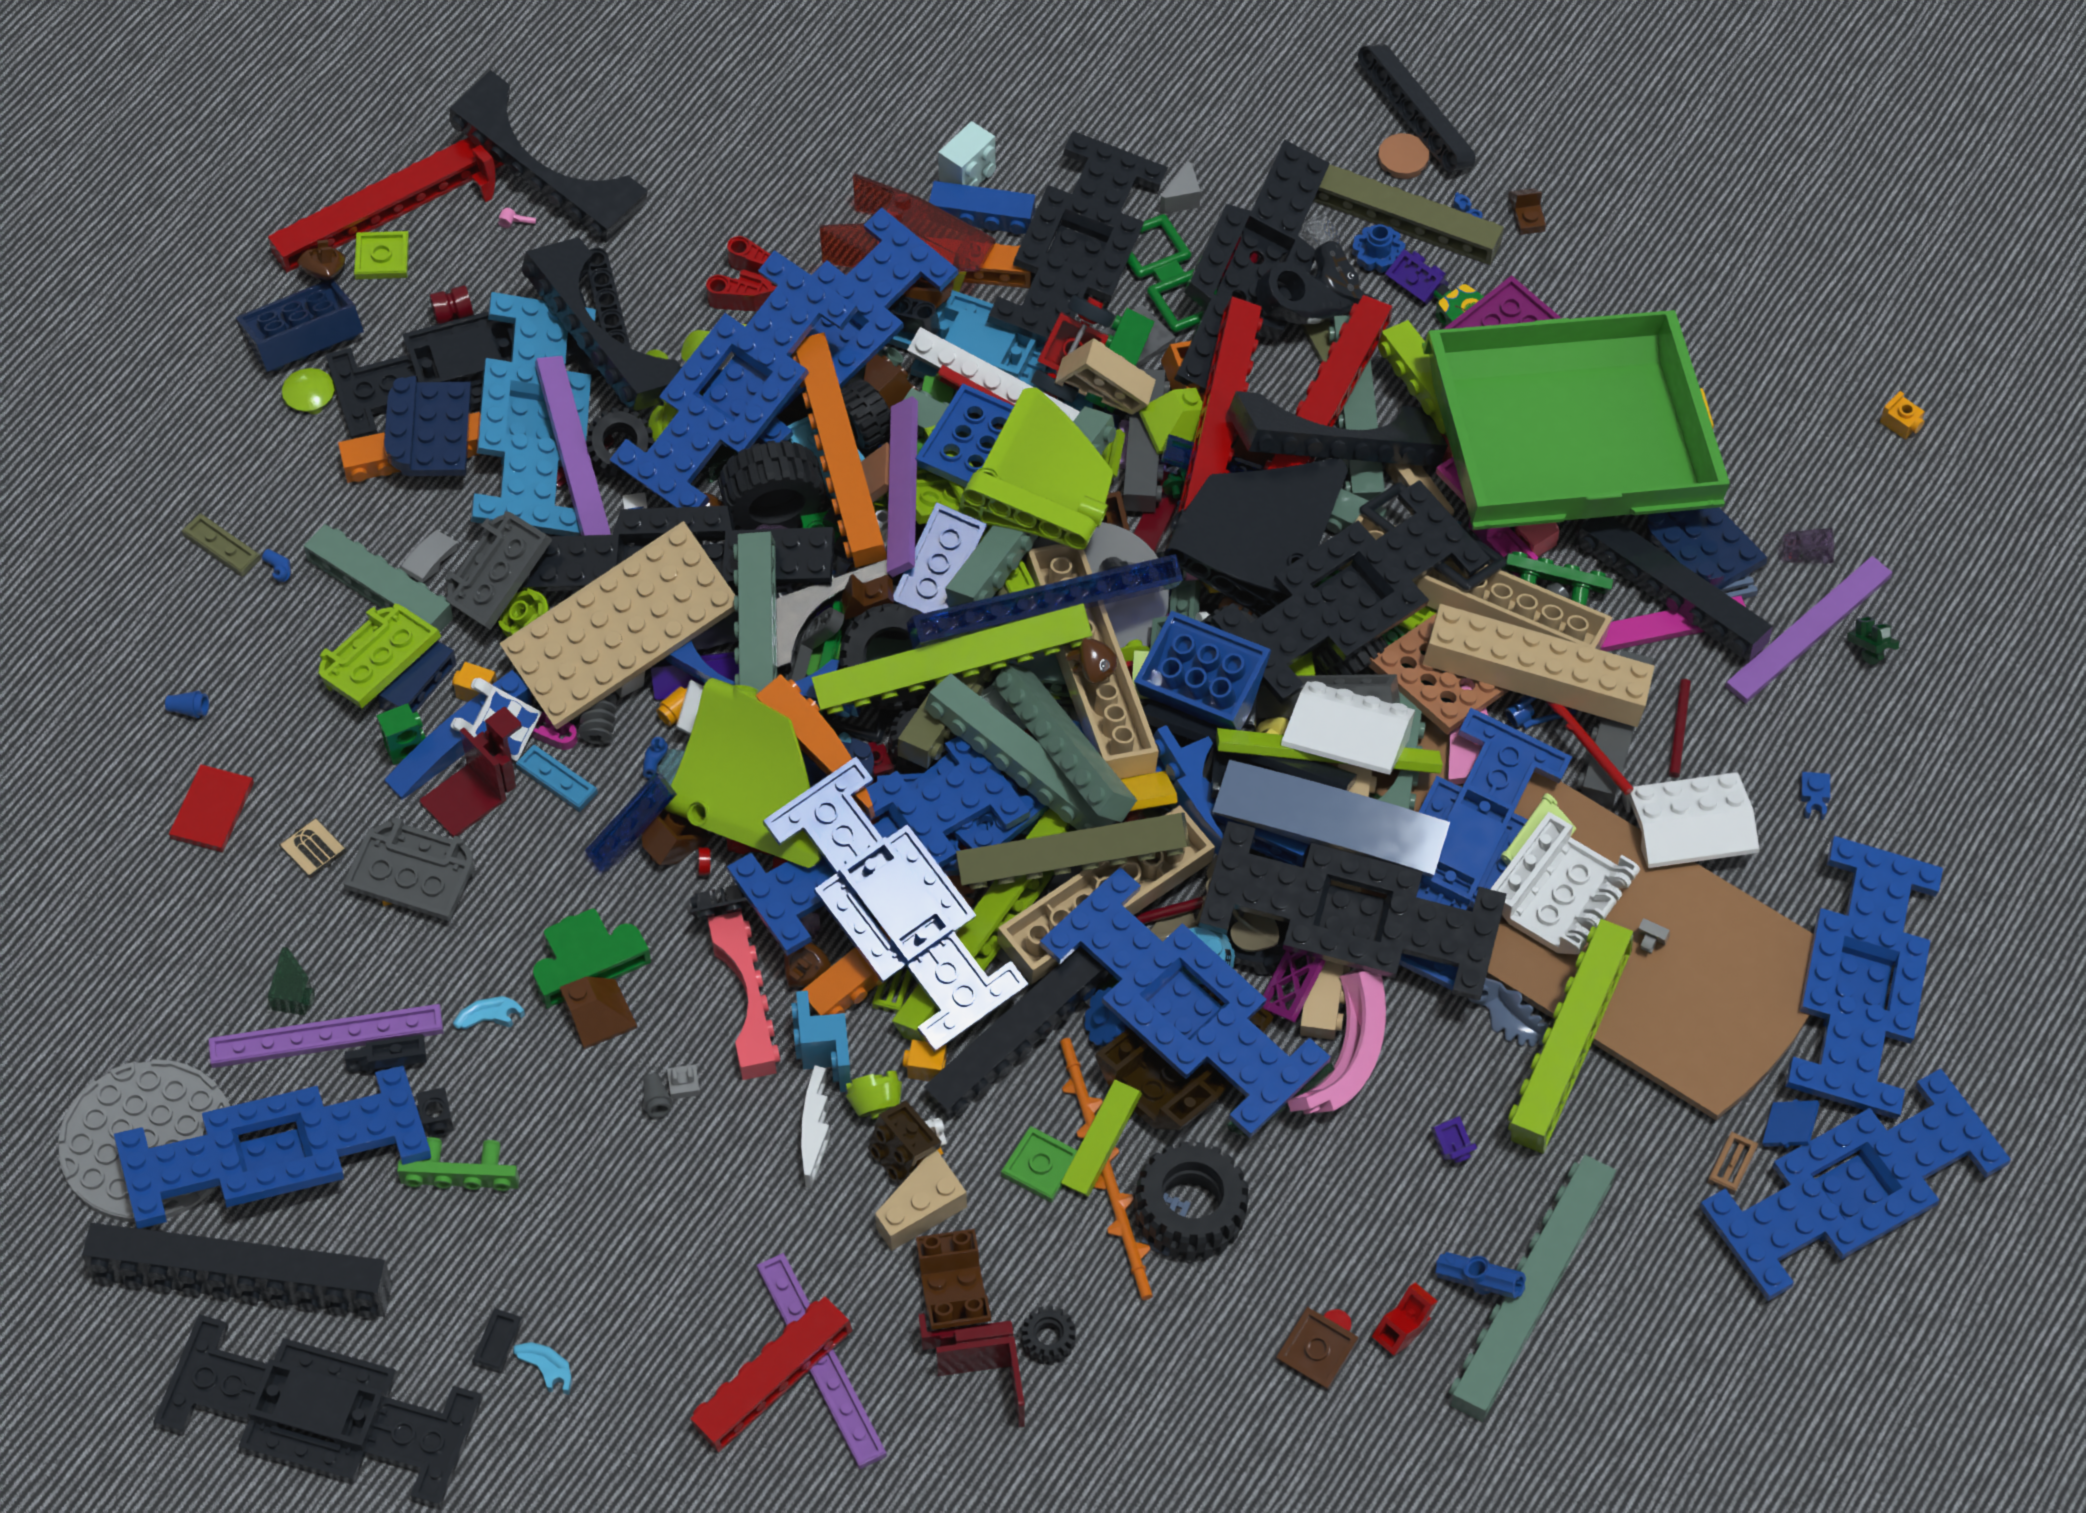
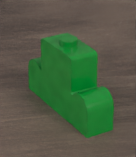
M592 908L575 916H567L559 923L544 930L546 946L552 958L538 961L533 968L536 989L546 1009L562 1003L561 986L586 976L616 979L650 964V951L636 926L627 923L621 924L614 929L612 935H609L596 909Z

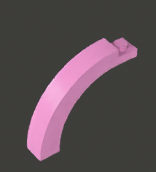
M1355 969L1340 976L1347 1012L1346 1033L1341 1053L1335 1066L1321 1083L1288 1101L1291 1112L1303 1110L1304 1114H1309L1313 1112L1334 1111L1350 1101L1369 1079L1378 1060L1384 1039L1386 1002L1382 975Z

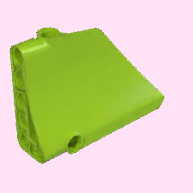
M1025 388L1022 390L982 468L972 474L962 493L958 510L960 513L987 525L1031 533L1074 549L1082 550L1087 547L1096 527H1100L1106 514L1108 505L1105 503L1113 471L1084 433L1051 399L1038 388Z
M710 678L703 687L697 715L685 753L665 797V810L688 819L694 826L806 868L814 867L820 862L821 853L803 830L779 846L763 824L764 819L810 788L792 721L785 715L760 702L755 696L758 694L756 688L745 685H732L715 678Z

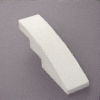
M816 1065L814 1066L807 1089L802 1117L801 1149L805 1186L808 1188H812L830 1140L829 1125L824 1124L829 1110L828 1097L822 1095L827 1083L826 1068Z

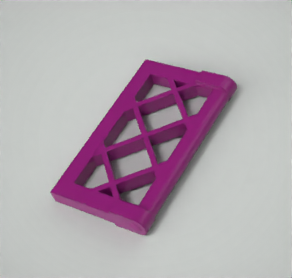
M1286 950L1263 994L1267 999L1263 1008L1270 1013L1295 1023L1326 960L1315 958L1313 962V958L1306 955L1308 965L1297 970L1295 960L1304 955ZM1290 964L1291 974L1282 978ZM1308 972V974H1307V976H1306V978H1305V980H1304V982H1303V984H1302V986H1301V988H1300V984H1299V979H1298V977H1300V976H1302V975H1304V974H1306V973ZM1293 980L1295 991L1284 996L1282 986ZM1275 990H1277L1278 1000L1270 1003ZM1294 999L1290 1009L1287 1010L1285 1003Z

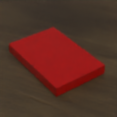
M200 764L169 832L170 839L223 852L254 784L253 778Z

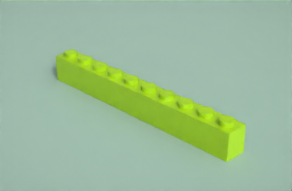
M1083 603L814 676L812 681L820 711H827V715L844 711L843 706L854 703L855 708L871 704V698L881 696L882 700L897 697V691L908 689L909 693L925 689L924 684L933 681L938 685L950 673L954 676L962 674L963 678L980 674L979 669L988 666L990 671L1006 667V662L1017 659V663L1033 660V654L1044 652L1045 656L1061 652L1060 647L1071 644L1072 649L1078 648L1083 638H1092V632Z
M1049 808L1025 839L1077 831V829L1063 821L1056 812ZM1054 870L1043 871L1042 878L1026 880L1025 874L1015 876V882L998 885V879L994 880L973 910L976 917L957 931L956 936L983 971L1001 948L997 943L998 927L1035 902L1054 876ZM918 984L897 1012L892 1022L904 1038L911 1041H926L917 1029L921 1024L937 1014L939 1010Z

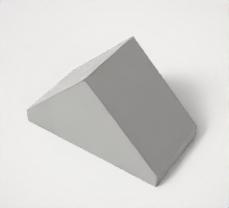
M1188 161L1185 163L1161 195L1160 212L1166 214L1200 207L1201 191L1192 163Z

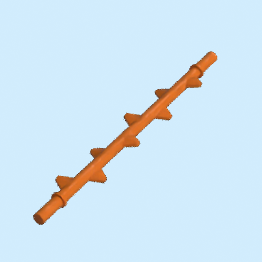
M1064 1038L1060 1041V1045L1067 1064L1066 1070L1070 1073L1071 1078L1062 1089L1064 1093L1077 1095L1085 1124L1076 1133L1078 1138L1084 1139L1103 1100L1101 1098L1089 1097L1080 1069L1081 1063L1077 1060L1070 1038ZM1114 1147L1094 1188L1107 1190L1116 1218L1107 1228L1108 1234L1122 1237L1132 1268L1130 1271L1135 1277L1141 1299L1148 1300L1153 1297L1145 1273L1146 1266L1143 1265L1141 1259L1150 1251V1246L1135 1241L1126 1213V1209L1134 1201V1197L1132 1194L1120 1193L1110 1163L1119 1154L1118 1148Z

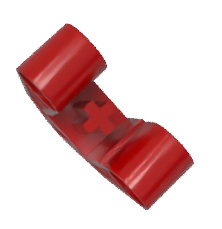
M735 236L727 243L728 261L733 269L740 271L739 279L723 275L709 277L706 282L708 304L715 309L758 311L777 287L758 272L771 254L744 236Z

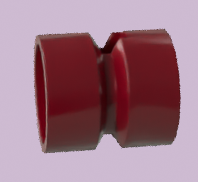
M466 285L451 288L448 294L444 291L429 294L437 325L453 321L455 318L460 319L474 315Z

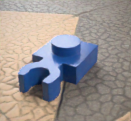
M1802 772L1800 777L1801 801L1808 802L1804 816L1806 819H1809L1811 810H1818L1820 812V820H1824L1827 813L1825 803L1830 801V774Z

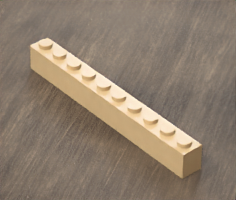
M1338 764V768L1357 774L1356 782L1349 792L1369 797L1370 793L1375 794L1377 777L1372 776V770L1350 764ZM1331 880L1330 885L1357 892L1362 890L1360 887ZM1330 961L1325 962L1303 1006L1301 1036L1335 1040L1336 1030L1342 1031L1344 1014L1339 1013L1340 1004H1345L1346 1001L1340 976L1350 972L1351 967Z

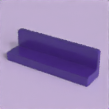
M735 651L700 656L718 674L735 681V674H739V664L736 665ZM666 660L659 661L651 667L654 697L656 700L665 699L680 686L686 689L690 680L702 686L705 685L702 681L678 669Z

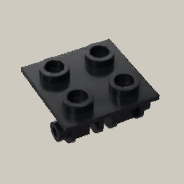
M734 885L726 887L728 901H726L724 888H720L722 903H718L716 891L713 889V905L710 891L695 893L694 897H690L692 908H695L690 909V913L695 918H700L701 921H708V917L717 916L718 913L722 912L733 913L741 911L744 913L746 912L745 907H750L751 904L739 887Z

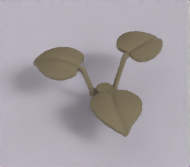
M1217 854L1207 869V893L1218 858ZM1207 895L1203 897V904L1195 920L1193 913L1190 911L1157 920L1150 931L1163 942L1182 923L1189 929L1197 927L1196 925L1200 922ZM1233 909V915L1238 922L1231 928V938L1238 948L1244 951L1255 952L1272 948L1278 944L1279 930L1274 919L1245 912L1242 917L1236 909Z

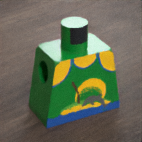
M1442 284L1433 294L1438 300L1435 316L1445 328L1484 296L1467 284H1462L1454 291H1451Z

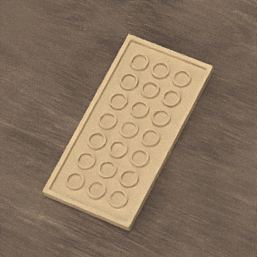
M683 521L499 644L554 727L559 729L735 611V594Z

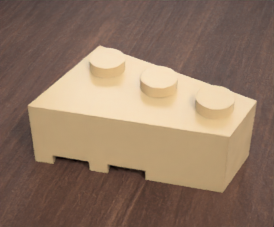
M938 1150L927 1155L875 1213L876 1229L891 1251L967 1208V1192Z

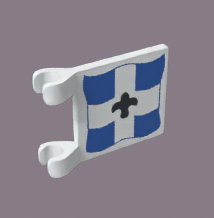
M475 678L471 683V688L486 695L487 698L474 724L472 725L462 718H454L450 727L458 732L464 727L475 737L482 731L485 733L487 730L485 724L487 718L501 708L506 707L522 725L521 729L508 737L511 758L517 762L542 712L496 688L487 681Z

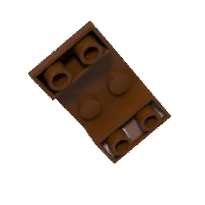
M975 1229L916 1237L921 1281L930 1329L935 1330L990 1322L991 1313L988 1297L984 1291Z

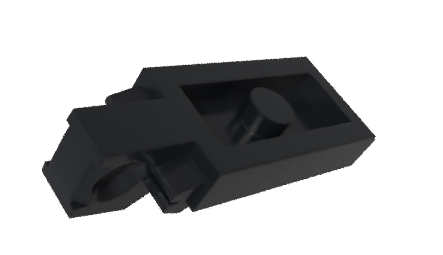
M422 1034L366 1042V1047L345 1051L347 1072L385 1069L427 1062L425 1038Z

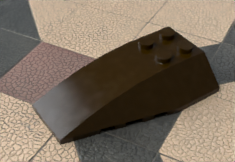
M1211 990L1207 991L1221 1006L1225 1004ZM1262 1007L1249 1020L1265 1033L1273 1021L1274 1015ZM1130 1028L1122 1032L1095 1055L1109 1088H1111L1114 1080H1117L1142 1093L1134 1112L1154 1129L1181 1130L1216 1102L1230 1084L1209 1063L1205 1066L1202 1064L1185 1079Z

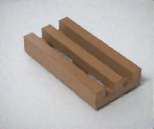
M1731 1131L1707 1183L1711 1185L1715 1183L1719 1185V1189L1723 1190L1726 1188L1730 1190V1194L1735 1195L1758 1147V1143ZM1733 1142H1739L1723 1178L1718 1177L1717 1175ZM1744 1147H1750L1734 1182H1729L1728 1180Z

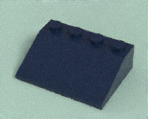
M333 279L323 281L236 317L237 323L257 359L267 372L280 370L287 363L304 360L309 354L319 350H328L334 344L343 340H352L358 334L364 332L355 304Z

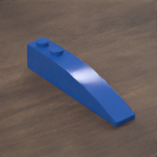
M513 670L492 684L530 706L533 705L529 687ZM478 694L452 714L412 750L384 779L385 783L401 800L465 755L460 732L452 729L450 725L454 718H462L473 725L487 698L486 695Z

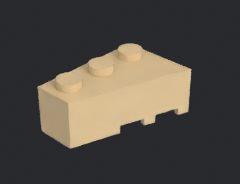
M1093 338L1062 358L1055 383L1063 386L1065 382L1079 388L1078 393L1085 396L1089 392L1102 397V403L1133 415L1149 405L1156 380Z

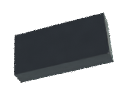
M494 1308L472 1359V1364L501 1374L522 1326L523 1318Z

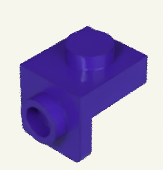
M1460 1116L1431 1127L1444 1160L1454 1159V1162L1458 1163L1470 1158V1152L1477 1149L1476 1144L1470 1142Z

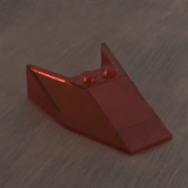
M853 174L855 211L875 214L882 207L955 266L958 272L980 271L995 245V238L918 196L864 176ZM865 223L821 225L822 263L828 260L833 265L854 268L880 242L864 230Z

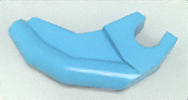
M507 997L488 998L475 1001L462 1009L453 1021V1025L457 1029H467L482 1021H494L496 1024L510 1028L513 1023L510 1017H508L509 1014L516 1013L522 1018L525 1016V1011L516 1001Z
M528 1342L514 1346L513 1352L519 1360L539 1368L544 1377L548 1392H553L554 1385L557 1382L564 1383L563 1393L570 1394L572 1378L567 1360L552 1348L541 1344Z

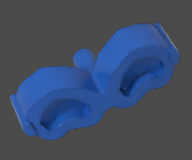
M1456 192L1453 202L1454 208L1482 219L1481 211L1470 209L1472 205L1470 199Z

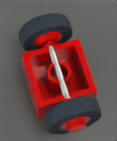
M1073 295L1068 303V308L1077 313L1079 318L1083 320L1079 321L1060 312L1037 359L1038 362L1055 369L1056 372L1047 373L1042 370H1036L1031 380L1034 385L1043 389L1044 393L1055 399L1059 397L1069 402H1073L1076 399L1079 391L1076 387L1065 382L1061 386L1056 384L1055 380L1063 357L1093 338L1105 345L1109 335L1090 326L1091 324H1100L1110 328L1115 315L1102 308L1103 303L1091 297L1086 300Z

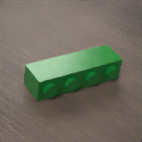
M1126 308L1122 316L1116 315L1110 327L1114 332L1112 335L1108 334L1109 337L1105 346L1136 366L1155 321ZM1087 392L1084 399L1102 408L1106 406L1108 411L1114 412L1115 407L1102 403V397Z

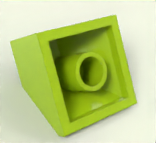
M1196 388L1174 389L1151 401L1148 406L1138 411L1157 454L1192 451L1203 403Z

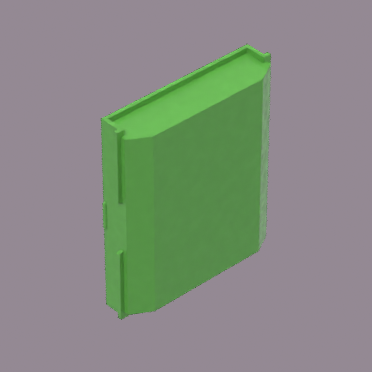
M1675 310L1574 319L1537 320L1526 323L1428 331L1426 341L1422 343V349L1424 354H1429L1433 387L1468 513L1471 517L1470 522L1473 530L1564 522V520L1629 514L1642 515L1724 507V497L1730 482Z

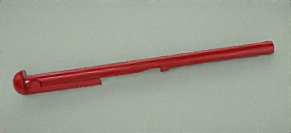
M1546 701L1553 711L1568 723L1565 725V728L1575 735L1624 795L1630 794L1634 789L1633 786L1566 707Z

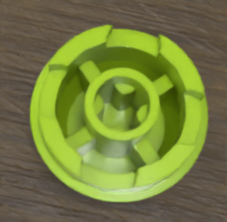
M532 589L519 593L516 592L501 614V621H498L503 633L510 637L549 611L550 608L546 598L541 593Z
M887 1071V1076L884 1077L882 1075L870 1074L853 1079L852 1083H846L848 1094L845 1096L859 1117L871 1116L872 1120L877 1119L879 1114L900 1103L902 1081H899L897 1071Z

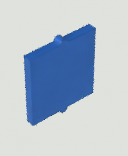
M1794 1099L1792 1102H1773L1762 1142L1764 1147L1784 1146V1148L1795 1145H1809L1820 1105L1818 1100L1798 1101Z

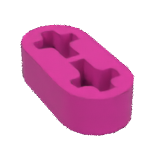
M541 711L542 713L536 724L541 725L542 722H545L546 727L540 726L537 729L535 725L531 736L561 750L573 748L578 741L575 726L568 722L559 729H556L546 713ZM569 733L570 737L565 736L563 739H560V735Z

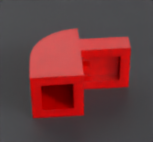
M1416 1282L1408 1287L1398 1306L1384 1315L1372 1338L1395 1356L1404 1350L1431 1320L1429 1315L1438 1301Z

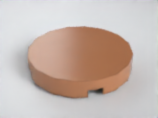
M1399 133L1391 135L1379 147L1378 162L1380 167L1384 171L1391 173V176L1395 178L1409 179L1416 177L1428 166L1429 150L1419 137L1412 134Z

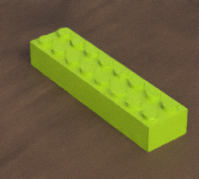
M1600 919L1597 927L1592 926L1586 940L1588 942L1586 952L1581 951L1575 965L1577 968L1575 978L1570 976L1564 993H1566L1564 1003L1559 1002L1555 1009L1553 1029L1547 1028L1542 1040V1044H1544L1542 1054L1536 1053L1531 1064V1069L1533 1070L1531 1079L1524 1080L1519 1093L1521 1095L1519 1106L1514 1104L1508 1117V1121H1510L1508 1130L1511 1131V1141L1544 1154L1632 952L1633 931L1604 919Z

